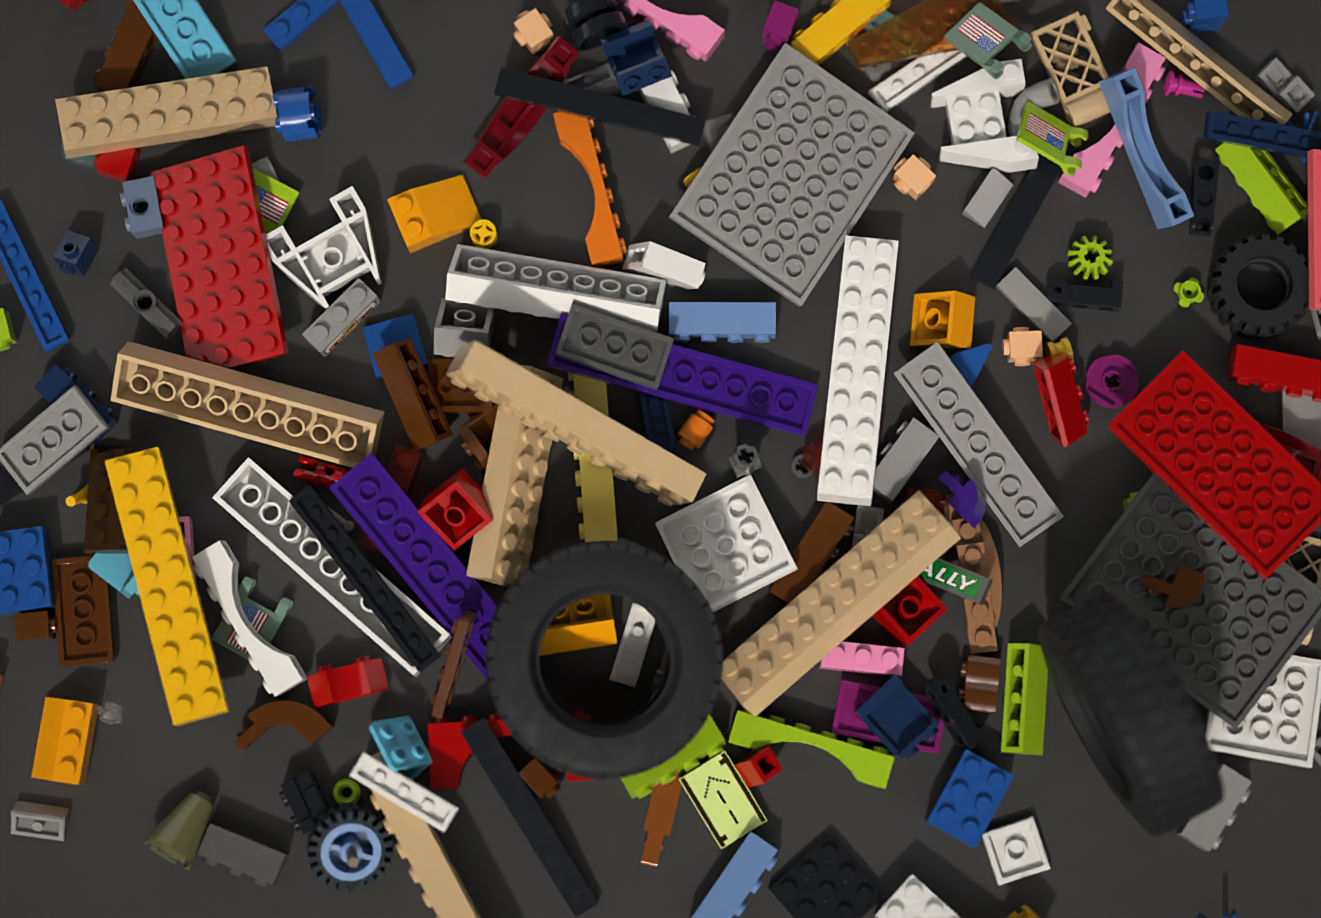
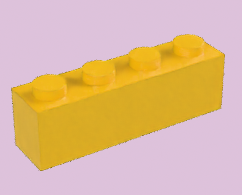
M835 0L831 4L832 8L827 13H819L812 19V25L805 31L800 29L791 37L792 42L790 46L819 66L865 28L868 23H871L874 18L889 8L891 0Z

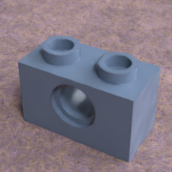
M154 176L122 182L124 191H120V199L123 207L127 206L128 216L124 217L127 231L131 232L136 239L162 234L164 224ZM148 203V209L144 213L136 212L139 204Z

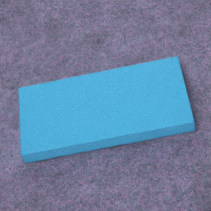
M133 0L185 79L215 75L236 62V59L197 0Z

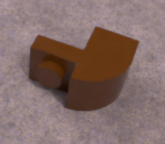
M1178 565L1171 584L1150 575H1144L1141 586L1146 587L1145 593L1161 598L1162 594L1166 595L1162 606L1183 607L1198 597L1207 575L1186 566Z

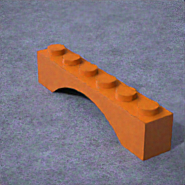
M564 112L553 113L560 144L579 160L589 175L594 189L595 211L590 230L585 238L591 266L600 268L623 262L622 254L627 253L624 239H618L616 229L620 228L617 212L611 213L609 204L614 203L610 187L605 188L603 179L607 178L604 162L599 163L596 154L601 153L598 138H592L590 129L594 128L593 120Z

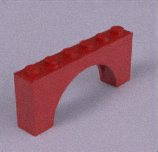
M585 709L569 710V714L592 722L591 714H585ZM499 714L488 715V720L486 721L497 739L512 736ZM477 716L461 717V722H450V718H434V723L427 724L429 755L433 761L429 765L431 790L460 788L462 771L469 758L473 755V751L464 739L461 731L476 723ZM566 773L567 782L595 780Z

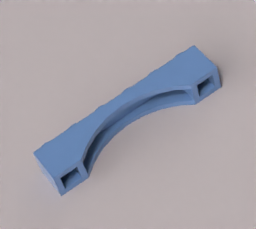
M1136 68L1119 72L1099 81L1157 229L1172 227L1193 217L1194 214L1185 191L1171 176L1155 147L1146 117L1145 91Z

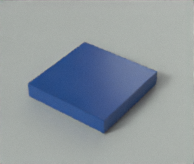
M414 313L362 327L376 379L382 378V375L372 353L409 337L412 339L423 366L428 365Z

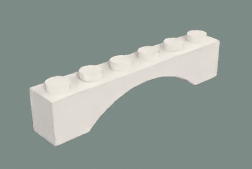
M219 540L193 556L195 572L201 579L204 578L209 585L207 591L210 597L221 605L223 619L228 625L232 624L237 632L234 634L235 639L242 648L246 647L250 654L248 660L251 666L256 671L259 670L264 677L262 683L269 694L273 693L274 696H281L307 680V676L296 657L269 644L249 622L242 608L238 592L239 562L227 542Z

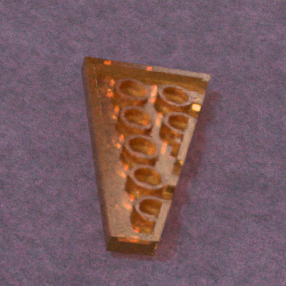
M925 0L847 42L846 47L859 68L956 51L958 49L947 42L944 36L979 2L1015 28L1016 26L999 0Z

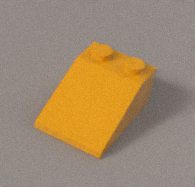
M463 175L413 188L387 199L410 254L471 229L476 221L482 220Z

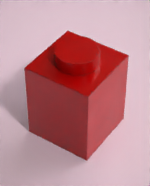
M769 746L753 750L734 764L748 788L764 784L783 770Z

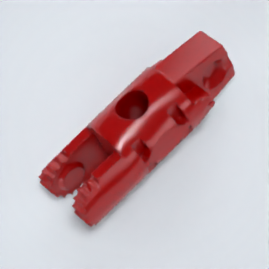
M300 455L298 463L302 467L315 470V473L296 469L293 473V478L329 488L351 469Z

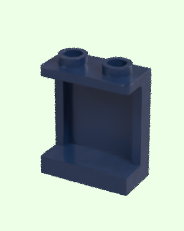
M649 20L600 39L623 96L672 77L667 60L661 51Z
M895 674L854 713L898 761L903 757L908 761L919 750L916 745L920 741L925 739L928 742L939 732L936 726L940 722L924 708Z

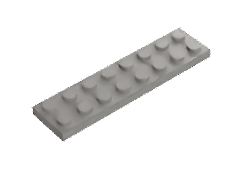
M938 341L893 373L964 472L982 492L988 505L1019 547L1064 517Z

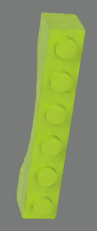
M745 707L743 712L737 710L728 743L751 750L779 742H799L813 745L839 759L851 771L858 782L886 789L894 757L889 756V750L874 746L873 750L863 748V742L848 738L846 743L836 740L837 735L822 730L821 735L810 732L811 727L796 723L795 727L785 725V719L770 715L769 719L758 717V715L756 717L753 716Z

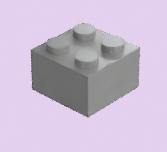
M442 298L434 327V354L453 357L461 345L475 340L490 348L494 331L495 308L457 303Z

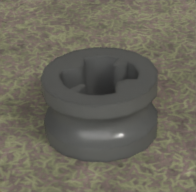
M798 455L792 461L791 468L797 477L808 478L814 473L815 462L808 455ZM799 460L810 463L811 469L807 468L808 473L803 474L801 470H796L795 465H799Z

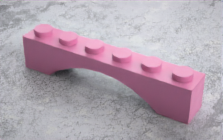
M618 0L623 3L622 6L627 12L632 15L637 13L644 18V21L649 20L653 30L660 29L671 43L675 45L680 43L687 48L686 52L696 60L701 58L706 62L724 38L725 30L704 15L675 14L663 10L647 0Z
M1137 43L1122 71L1136 68L1145 91L1146 104L1153 92L1149 88L1152 81L1158 82L1166 69L1162 66L1166 57ZM1116 125L1099 142L1086 150L1075 153L1073 157H1077L1082 161L1081 169H1076L1075 175L1072 177L1063 173L1058 183L1085 198L1090 191L1095 193L1102 181L1098 177L1102 169H1109L1115 156L1111 155L1115 146L1121 148L1123 144Z

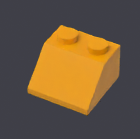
M958 291L914 294L910 346L929 348L938 341L941 347L948 351L971 349L975 297Z

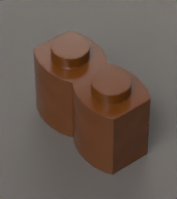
M968 655L966 661H961L960 677H964V688L958 689V698L967 711L995 714L1001 659Z
M536 757L519 772L524 781L542 799L545 796L551 799L561 789L559 783L562 780L547 764Z

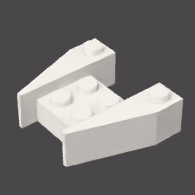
M1021 59L1001 62L1003 65L1001 69L1003 75L998 79L992 78L983 68L932 93L931 108L942 106L946 108L952 143L950 146L941 147L940 161L986 169L994 168L1005 172L1036 169L1039 160L1038 152L1017 141V136H1006L1000 98L1020 95L1025 89L1026 83Z
M353 186L329 199L342 222L302 245L295 247L283 225L266 234L270 258L275 266L325 310L330 307L325 296L370 271L378 285L382 284L369 215Z

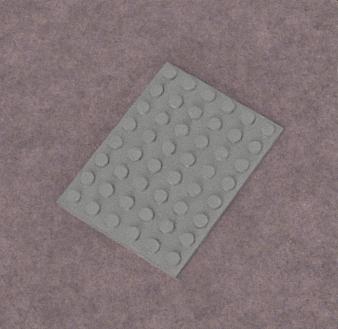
M784 43L669 215V218L801 307L845 241V236H848L915 132L790 45Z

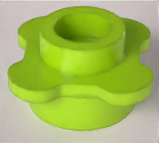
M1190 278L1184 283L1178 282L1174 285L1173 290L1179 296V305L1186 308L1193 302L1200 303L1203 301L1204 294L1201 292L1199 281L1196 278ZM1187 290L1191 291V295L1186 293Z

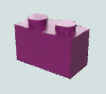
M774 0L762 33L761 44L765 45L767 50L778 53L784 43L790 44L791 37L797 26L799 9Z

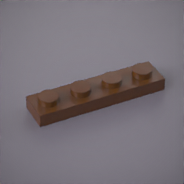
M468 610L460 618L457 617L453 623L451 633L455 634L453 642L450 641L445 650L444 657L448 659L446 666L443 665L438 674L437 681L441 682L439 690L436 689L431 699L430 704L434 705L431 715L440 719L443 718L450 708L477 616L476 613Z

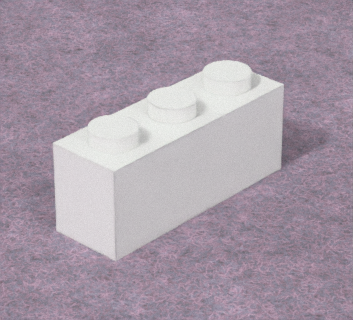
M670 70L672 77L639 89L647 105L690 115L687 110L690 104L684 93L679 94L676 88L678 81L672 70ZM663 138L671 153L690 145Z

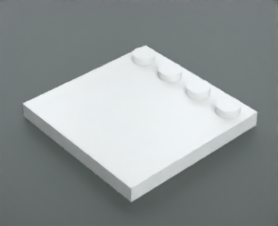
M751 474L655 523L674 564L696 583L709 602L713 612L798 570Z
M1292 655L1236 730L1207 710L1205 733L1212 750L1231 755L1312 768L1321 704V660Z

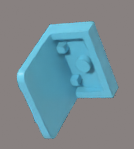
M95 553L88 562L89 569L128 599L134 593L139 596L129 553Z
M410 715L374 721L370 724L369 729L391 771L402 770L407 778L415 779L433 763Z

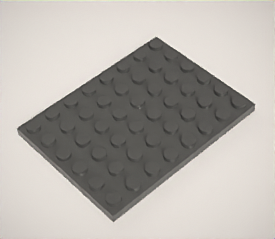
M1154 472L1059 597L1073 608L1104 592L1114 595L1134 615V618L1138 620L1156 643L1185 692L1235 730L1321 618V589L1285 562L1264 580ZM1178 565L1186 566L1207 575L1198 597L1183 607L1162 606L1166 595L1162 594L1161 598L1145 593L1146 587L1141 586L1144 575H1150L1171 584Z

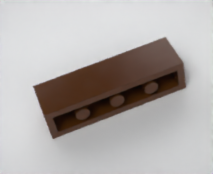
M128 0L126 5L127 13L124 20L119 21L115 30L116 38L113 44H109L105 51L104 58L106 60L102 68H98L95 73L94 86L99 92L136 87L158 38L133 0Z
M411 337L394 342L372 353L414 451H419L453 436Z
M826 502L792 554L798 570L776 580L769 590V594L788 605L826 572L822 568L827 560L833 562L841 549L837 545L841 538L847 540L855 528L851 524L854 517L834 504Z

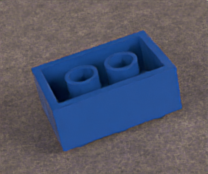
M37 526L0 532V615L11 616L17 613L55 609L49 529Z
M967 749L963 750L924 822L967 846L976 848L1014 775Z

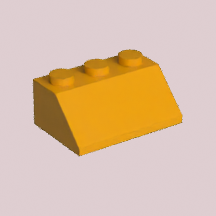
M610 594L583 597L561 610L549 624L543 636L539 656L617 644Z
M45 697L32 778L86 785L99 705Z

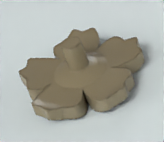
M1058 42L1056 51L1070 56L1074 44L1070 45L1067 49L1066 43ZM1076 47L1075 53L1073 55L1074 58H1076L1079 55L1078 47ZM1054 55L1051 64H1056L1055 69L1063 73L1068 60ZM1071 61L1069 69L1073 70L1079 67V64Z

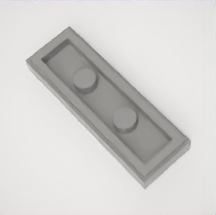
M1016 267L997 284L996 288L1039 331H1042V334L1050 342L1056 340L1072 324Z

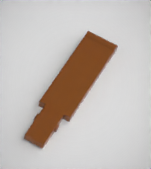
M685 769L675 774L676 778L665 785L660 783L653 787L643 830L648 831V835L644 842L645 848L641 864L657 867L660 851L663 848L664 835L670 836L682 786L679 778L684 776Z

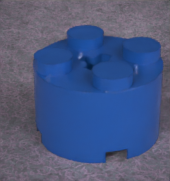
M312 85L284 89L273 93V102L275 108H278L279 118H275L276 130L278 134L283 133L284 140L287 142L321 138L319 132L323 131L322 111L320 104H316L313 97L318 95Z

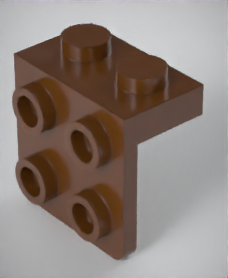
M494 402L492 404V413H478L456 429L464 441L460 444L469 457L472 455L475 457L476 460L473 461V464L481 475L486 472L498 404Z

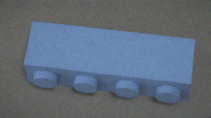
M669 302V337L674 338L675 342L686 343L690 342V338H701V342L713 343L717 342V338H726L730 343H741L744 339H754L756 343H768L770 339H775L776 302Z
M750 831L691 918H732L734 914L739 917L748 904L744 901L748 893L752 892L755 894L762 884L763 880L759 877L765 869L770 871L779 859L775 855L778 850Z

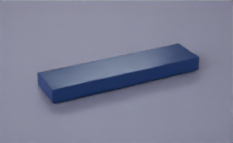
M340 0L389 88L393 90L413 79V74L370 0Z

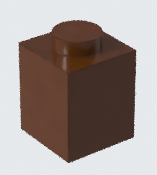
M39 611L15 614L17 641L55 640V633H57L56 617H54L52 612Z

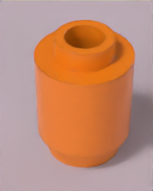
M697 409L694 414H690L677 433L680 437L678 442L691 451L694 447L700 449L713 430L714 419Z

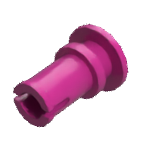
M1174 70L1168 71L1163 83V95L1165 96L1171 91L1173 95L1178 96L1180 93L1201 99L1203 97L1201 92L1205 91L1194 80L1185 79L1180 74L1174 76Z

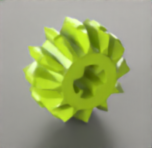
M1082 236L1081 243L1074 241L1072 244L1074 250H1069L1067 256L1072 258L1068 262V267H1077L1073 274L1077 276L1080 271L1083 272L1082 278L1085 281L1090 274L1094 280H1098L1099 273L1106 275L1108 272L1106 266H1111L1113 260L1107 258L1112 254V250L1103 249L1107 242L1103 240L1100 245L1097 244V236H1093L1090 242L1086 236ZM1087 253H1090V257L1094 255L1095 260L1092 263H1089L1090 259L1088 261L1085 260Z

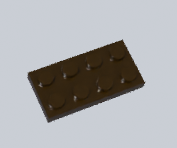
M91 449L84 552L86 554L128 553L105 461L140 452L144 449Z

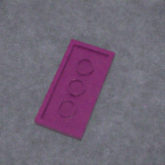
M841 680L831 733L882 743L854 713L881 687ZM912 694L940 722L936 726L939 732L928 742L925 739L920 741L916 745L919 748L918 751L938 754L944 724L927 696Z

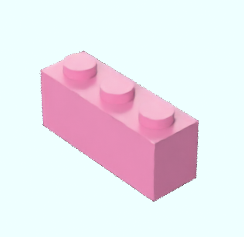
M841 642L820 660L819 669L891 677L896 674L900 677L902 676L904 648Z

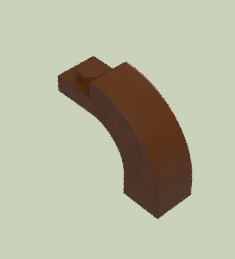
M276 701L260 706L247 715L254 724L252 726L247 724L237 733L239 738L235 741V744L241 750L246 751L271 728L288 725L298 730L311 745L315 746L334 726L320 712L307 705L293 701Z

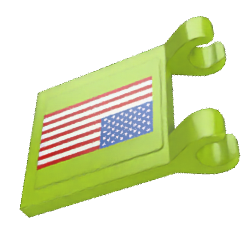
M1027 101L1024 105L1016 140L1060 165L1066 175L1074 176L1076 169H1081L1082 161L1077 157L1065 156L1068 140L1074 147H1080L1082 139L1084 141L1088 139V131L1079 127H1071Z
M253 168L265 234H268L284 224L300 192Z

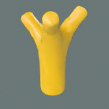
M88 484L79 492L68 496L66 504L70 507L81 503L87 504Z

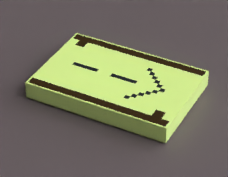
M725 750L679 778L680 783L721 849L768 821Z

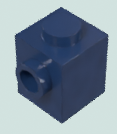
M67 230L53 258L63 273L70 276L77 274L84 277L98 249L91 238Z

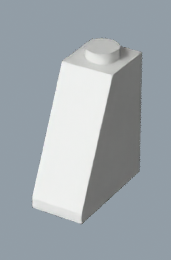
M648 241L629 245L622 270L636 275L667 280L666 284L690 290L697 289L702 284L705 278L704 268L706 263Z

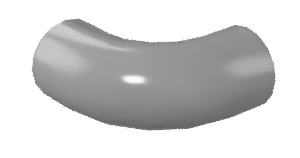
M1052 78L1037 82L1026 88L1015 100L1009 113V137L1018 135L1024 105L1027 101L1041 109L1059 103V89Z

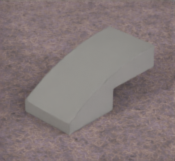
M1277 58L1271 59L1255 76L1275 98L1294 113H1298L1315 95L1299 76H1293Z
M857 505L851 549L882 523L883 507Z

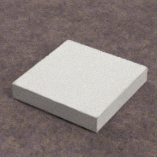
M1033 816L985 831L982 835L998 885L1051 869Z

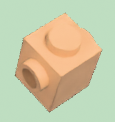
M536 8L531 12L529 10L524 11L516 18L517 21L514 22L516 32L513 35L521 46H527L532 55L554 41L553 32L550 30L552 27L550 20L544 13L540 15Z
M912 155L908 160L904 157L894 167L896 172L893 180L895 181L894 185L903 194L908 193L917 200L934 183L936 175L930 170L931 166L926 160Z
M1029 327L1013 328V332H1009L1006 339L1002 340L1003 355H1007L1008 362H1015V366H1029L1032 361L1042 359V331H1029Z

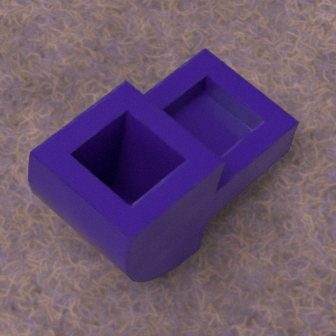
M945 471L938 479L954 495L948 503L974 528L981 521L985 513L986 502L984 495L971 479L966 483L957 474L952 477Z

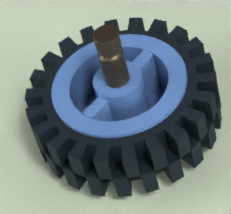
M351 803V807L347 808L345 804H340V809L334 810V807L328 809L329 814L325 816L322 813L318 817L319 822H314L311 826L312 832H309L307 837L309 863L313 873L317 874V878L321 882L324 880L327 887L332 888L334 885L337 891L343 892L344 888H348L349 892H355V887H360L362 891L367 889L366 884L371 883L372 886L376 884V878L378 876L383 878L386 874L385 868L389 869L391 865L390 858H393L392 837L382 821L384 819L380 818L375 810L371 812L369 807L364 805L362 808H358V805Z

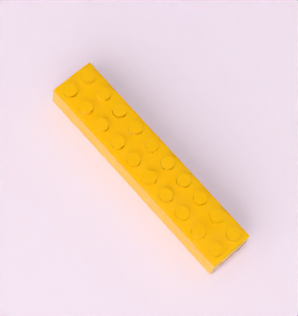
M159 447L106 460L105 464L173 725L180 726L230 712L162 451Z

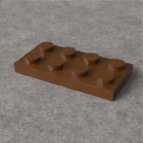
M94 555L51 560L60 667L115 662L110 586L108 582L89 569L88 562Z

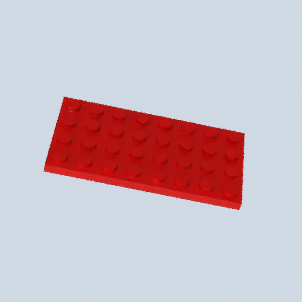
M239 146L150 172L151 176L155 178L164 224L162 235L178 317L183 322L180 327L186 357L233 369L289 354L248 146Z
M1184 351L1107 426L1264 580L1321 524V483Z

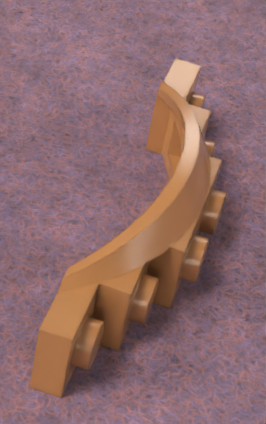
M946 495L949 522L961 537L955 543L959 567L993 580L983 606L963 598L970 655L998 651L995 630L998 625L1002 603V579L996 547L983 519L973 528L948 503L954 495Z

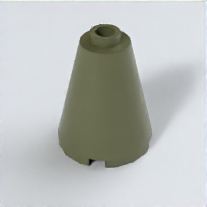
M198 791L196 794L190 793L146 837L144 844H152L150 846L152 851L173 864H176L179 860L184 863L183 869L190 870L194 865L214 807L210 803L212 799L201 791Z

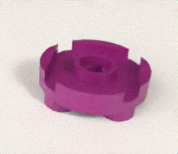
M1120 355L1098 358L1090 365L1086 372L1084 389L1091 400L1097 405L1104 408H1120L1129 403L1138 391L1139 380L1136 373L1137 370L1130 360ZM1115 375L1117 377L1116 382L1119 385L1118 387L1112 386L1109 388L1105 377L1110 378Z

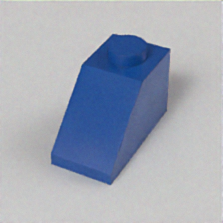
M989 343L952 354L950 358L971 388L993 347Z

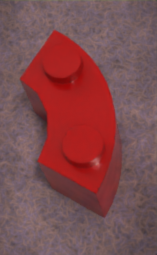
M370 655L355 658V664L334 669L332 665L316 668V674L307 676L314 708L342 703L389 690L382 658L371 660Z

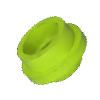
M342 779L333 789L334 799L339 804L351 806V803L355 804L360 798V787L354 780ZM346 787L352 790V795L349 798H345L342 794L343 789Z

